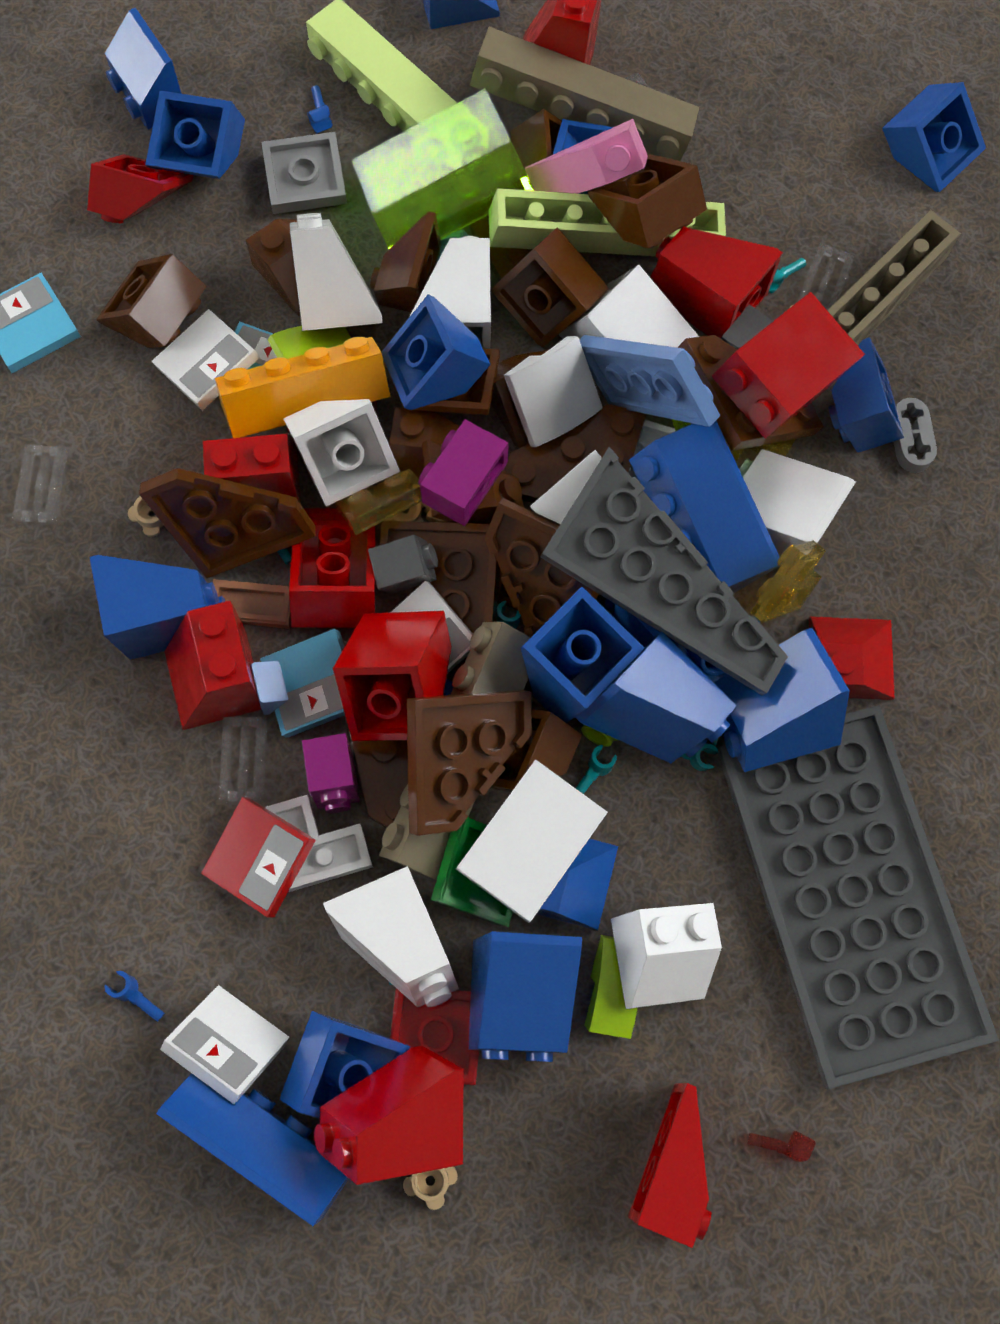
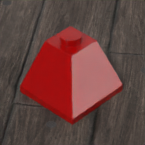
M126 154L91 164L87 210L101 214V219L104 221L124 223L125 219L138 215L192 182L193 175L148 168L145 165L146 160Z
M809 617V628H813L849 688V698L893 700L895 698L891 620Z

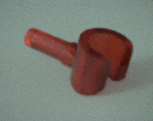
M797 1131L792 1132L788 1143L750 1132L747 1142L749 1145L777 1151V1153H782L797 1162L808 1160L816 1144L814 1140Z

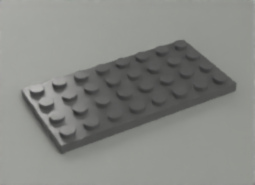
M880 705L846 714L841 745L744 772L737 757H730L726 745L720 746L718 748V756L824 1088L832 1089L999 1041Z

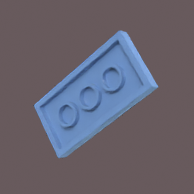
M584 335L579 339L591 375L608 404L623 407L630 411L708 427L720 417L712 401V392L702 383L694 368V359L683 348Z

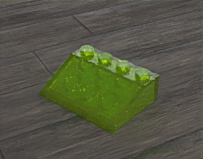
M486 89L477 92L351 160L372 215L388 249L428 211L436 213L440 238L443 239L453 232L459 231L489 215V208L497 188L534 191Z

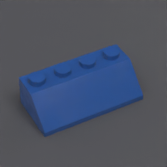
M717 420L710 427L691 424L653 441L629 459L638 481L645 488L644 492L660 511L666 512L708 562L706 565L721 582L724 581L734 593L783 565Z
M191 1073L164 1102L156 1114L310 1225L314 1226L321 1221L349 1178L318 1152L315 1141L309 1137L313 1129L291 1114L287 1120L281 1118L271 1111L276 1103L254 1088L250 1094L245 1092L235 1104H232Z

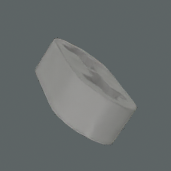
M906 398L896 405L904 438L893 442L899 465L904 470L919 473L931 465L937 455V446L928 407L919 399ZM905 411H909L911 417H917L912 429L910 420L902 418ZM914 441L916 445V450L920 453L924 452V456L921 458V460L917 459L916 454H909V451L914 445Z

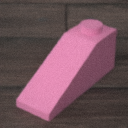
M631 119L531 164L525 168V171L534 191L578 194L607 185L644 169L648 155L635 122Z

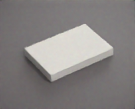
M535 759L457 866L456 870L530 923L608 812Z

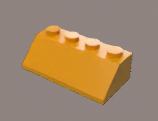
M353 337L346 340L342 345L331 348L315 347L307 350L304 355L289 359L283 357L273 358L262 366L251 369L235 368L226 372L224 376L215 378L220 403L233 438H240L284 426L286 423L283 418L320 401L369 399L370 402L390 397L382 353L373 337Z

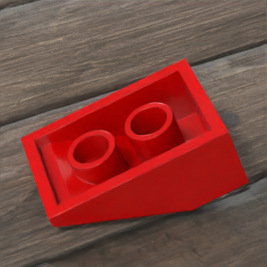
M304 508L315 524L316 537L292 545L289 582L291 627L356 628L364 613H375V576L368 549L376 547V509Z
M689 1083L674 1084L628 1217L639 1226L693 1248L696 1238L703 1240L712 1212L706 1209L709 1195L696 1086Z

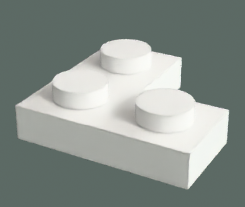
M308 795L266 806V809L316 839L288 892L373 867L361 824L319 835Z

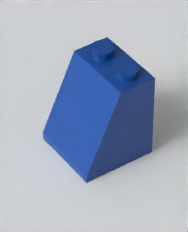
M102 555L89 557L104 637L130 660L164 652L187 611L225 602L223 596L218 597L213 582L207 583L198 570Z
M581 587L521 647V652L533 697L547 711L552 712L565 723H568L586 710L642 652L644 647Z
M813 628L803 630L779 644L788 658L767 694L760 695L728 674L714 682L737 705L725 719L730 723V726L724 732V741L730 757H737L744 772L841 745L850 690Z
M661 632L644 647L642 652L576 718L586 726L668 763H672L683 754H686L689 758L694 756L706 744L707 739L710 742H714L730 726V723L725 719L737 705Z
M492 931L474 939L468 1050H482L481 1059L509 1060V1051L526 1052V1061L553 1062V1053H567L582 950V937Z

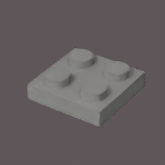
M335 132L261 142L273 214L347 204Z

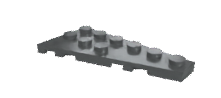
M609 447L540 558L659 632H663L670 639L760 695L767 694L787 660V654L758 620L745 611L733 597L735 593L724 581L721 582L706 565L708 564L706 559L666 512L659 510L644 492L645 488L635 476L633 478L618 462L619 457Z

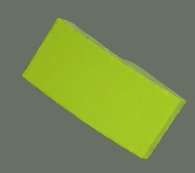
M297 326L271 334L267 340L277 358L289 359L304 355L307 350L315 347L331 348L342 345L351 337L345 327L302 331V326Z
M601 935L590 976L595 985L584 1026L592 1033L631 1039L638 1008L626 1009L614 937Z

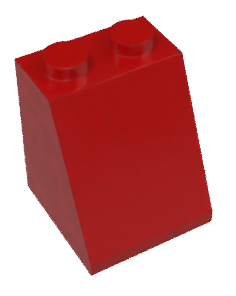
M546 0L525 31L523 40L590 65L595 49L601 0Z
M682 227L673 238L669 236L665 238L657 249L655 257L658 258V262L651 274V279H653V282L686 321L706 335H716L721 339L748 305L756 309L768 295L783 252L770 246Z
M810 292L736 350L712 375V378L766 439L816 400L858 362L865 353L814 294Z
M290 434L203 441L204 475L293 496L301 504L298 450Z
M231 600L187 611L165 650L182 729L186 730L261 710L251 670V664L254 661L247 632Z
M444 611L363 614L333 667L352 741L407 740V698L444 695L452 648Z
M422 1045L412 1047L320 1107V1124L316 1125L314 1133L318 1152L356 1185L463 1165L464 1069Z

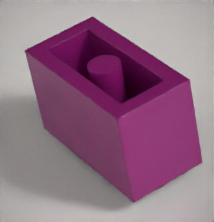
M465 419L457 431L451 430L441 446V455L434 464L430 462L426 465L418 482L421 488L423 504L463 526H466L508 463V442Z
M346 733L302 740L308 790L317 808H325L326 813H340L350 810L351 803L360 802L354 756Z

